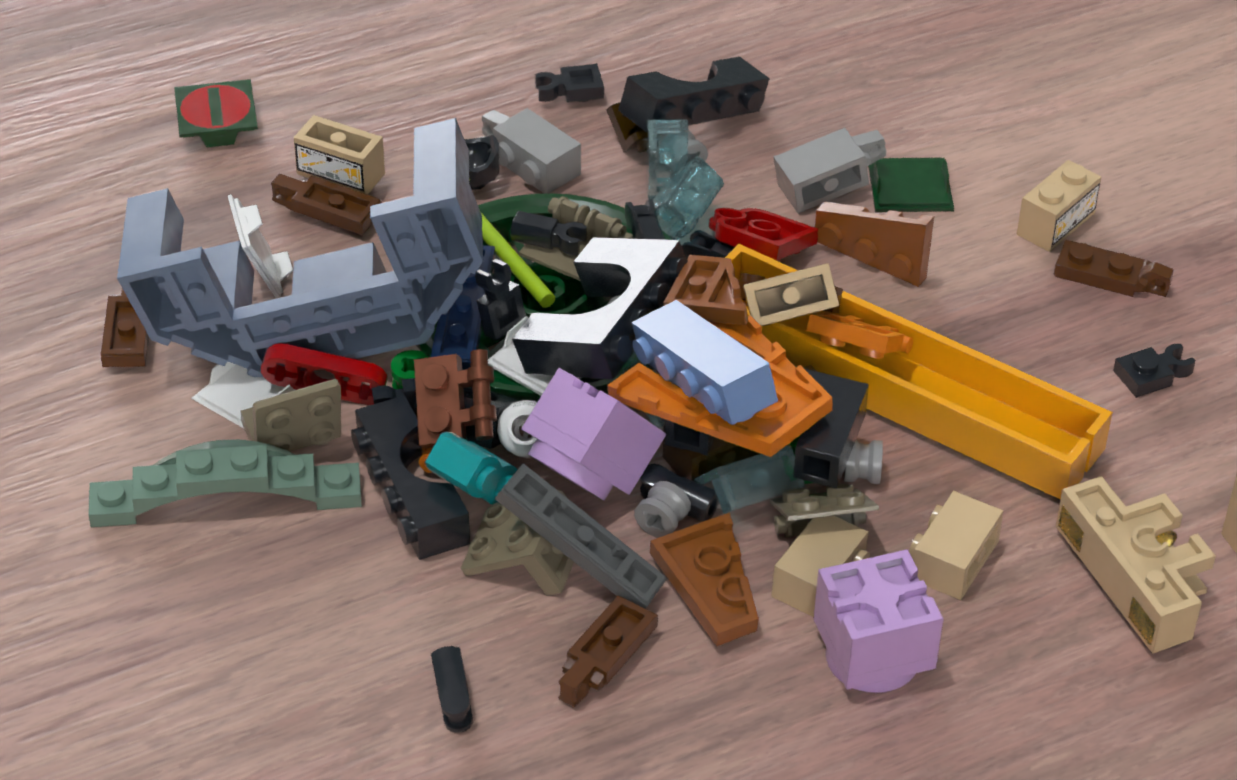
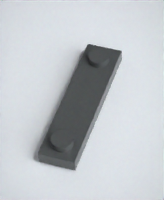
M524 463L495 497V500L616 596H621L646 609L668 579Z

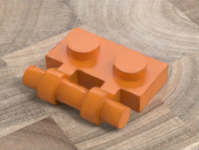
M830 312L812 313L809 316L806 331L820 334L819 341L822 343L845 347L847 342L860 346L858 351L860 354L882 359L885 354L898 351L908 354L913 345V338L899 333L897 328L887 325H871L865 323L864 319L852 315L840 316Z

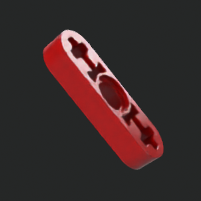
M282 343L274 344L267 348L261 365V374L268 382L281 387L290 385L295 390L333 380L321 378L314 373L318 369L327 370L335 376L333 379H337L341 386V400L363 405H373L372 388L386 386L388 380L386 372L374 363ZM301 367L306 368L305 372L300 371ZM348 377V381H344L343 378Z

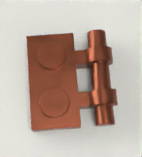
M487 350L471 351V367L467 370H462V360L457 354L414 360L419 446L424 449L433 448L439 436L445 432H453L467 440L466 426L475 425L477 440L494 438L493 422L497 420L496 406L491 405L490 384L494 382L493 367L489 366ZM472 387L474 406L465 409L463 388Z

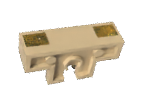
M1102 476L1062 489L1056 528L1152 654L1192 640L1202 604L1197 596L1207 592V587L1196 574L1212 569L1216 555L1199 534L1190 536L1189 542L1177 547L1173 546L1177 539V533L1173 529L1180 527L1182 514L1169 497L1164 493L1125 506Z

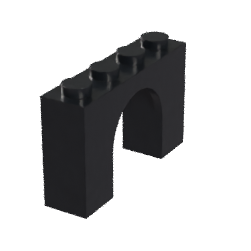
M593 237L573 262L585 295L589 297L610 298L621 296L600 309L583 314L532 313L512 338L525 374L554 376L558 368L575 377L614 379L634 353L633 341L636 340L632 322L664 306L663 302L680 271L688 262L680 240Z
M805 369L832 396V411L800 435L795 449L793 478L837 488L866 416L869 384ZM666 420L665 445L708 455L715 437Z

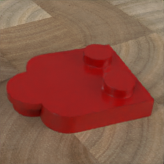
M717 208L715 209L714 216L709 219L708 227L715 231V238L735 247L741 244L778 262L780 259L792 254H799L800 251L816 245L818 241V228L762 209L745 208L737 210Z

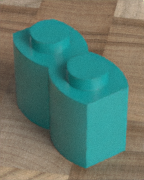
M445 432L439 436L425 461L427 468L431 472L472 497L481 498L491 505L498 503L495 497L518 470L478 444L467 441L453 432Z

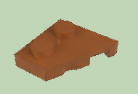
M689 255L688 262L680 271L663 302L664 306L677 300L709 322L746 325L748 322L747 307L741 298L738 279L735 278L731 258Z

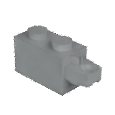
M526 108L511 118L494 109L482 116V134L484 136L493 135L499 142V164L507 167L523 178L526 183L533 185L544 194L553 192L581 175V143L530 109Z
M843 128L776 155L773 158L778 186L797 213L869 184L867 166L886 156L885 140L878 130L851 137L848 131Z

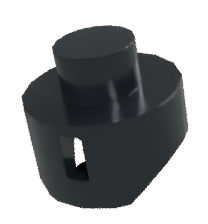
M493 135L464 139L469 150V185L472 190L485 187L486 184L495 180L499 174V142Z

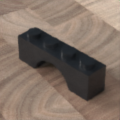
M740 56L712 61L707 81L702 82L678 80L657 71L627 76L618 111L648 134L760 112L770 78Z
M405 395L356 409V428L351 430L354 448L358 455L365 454L367 458L366 466L372 483H380L382 499L389 514H396L398 518L397 526L403 543L405 545H412L419 560L469 545V512L455 486L451 483L423 480L406 469L415 459L422 455V447L419 446L418 419Z

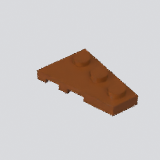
M824 202L816 210L815 228L819 229L818 243L917 287L927 278L934 216L921 215L918 219L903 217L902 212L889 210L886 214L870 213L866 207Z
M730 512L650 540V555L716 646L756 632L759 621L749 580L744 575L740 547L734 538L732 530L733 521Z

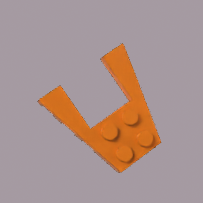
M751 315L747 317L748 322L746 325L710 322L770 364L778 402L755 413L753 417L746 421L731 425L716 413L711 414L697 399L692 396L688 397L680 387L670 381H666L662 376L641 363L636 364L608 384V395L624 405L769 457L775 455L832 411V396L801 365L795 367L786 358V350L777 341L771 343L762 334V326Z

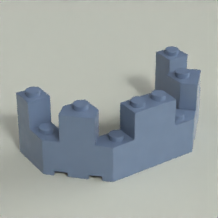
M456 118L414 128L413 196L370 206V219L394 271H386L374 242L294 261L292 295L252 304L254 269L242 249L240 241L206 249L198 247L181 251L184 218L169 189L128 198L117 279L150 339L166 346L171 341L191 348V355L225 366L227 362L247 368V375L253 377H263L261 365L268 347L278 343L352 359L426 343L434 332V325L442 314H447L463 291V283L470 273L475 274L483 262L482 214L469 185V150Z

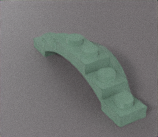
M250 440L208 441L173 452L153 465L133 467V477L131 480L91 482L89 484L88 516L91 528L136 524L137 515L155 507L185 498L223 492H260L293 496L316 502L317 510L362 507L359 462L314 466L313 453L296 455L271 444Z

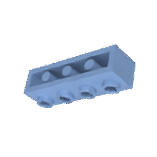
M675 300L632 322L636 340L633 341V348L638 359L643 364H649L657 370L666 381L671 380L679 386L688 397L692 396L701 402L711 414L716 413L731 425L746 421L753 417L755 413L778 402L769 362L679 301Z

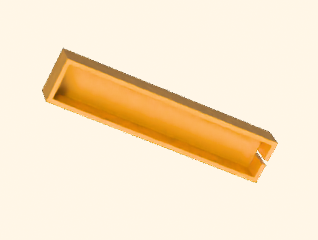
M738 244L725 257L731 258L735 278L738 280L740 279V273L759 275L768 279L798 271L741 244ZM845 291L842 293L840 311L837 315H852L864 319L865 323L871 325H887L897 328L899 333L913 338L911 351L908 354L900 351L887 353L884 355V358L880 359L860 354L858 352L860 346L847 342L845 347L822 343L819 341L820 334L806 331L810 314L762 326V334L771 343L777 341L786 350V358L794 366L801 365L806 367L811 364L817 372L869 384L866 409L1060 500L1062 489L1079 484L1083 479L1084 471L1088 472L1106 448L1113 412ZM742 300L743 303L746 304L748 317L750 316L747 301Z

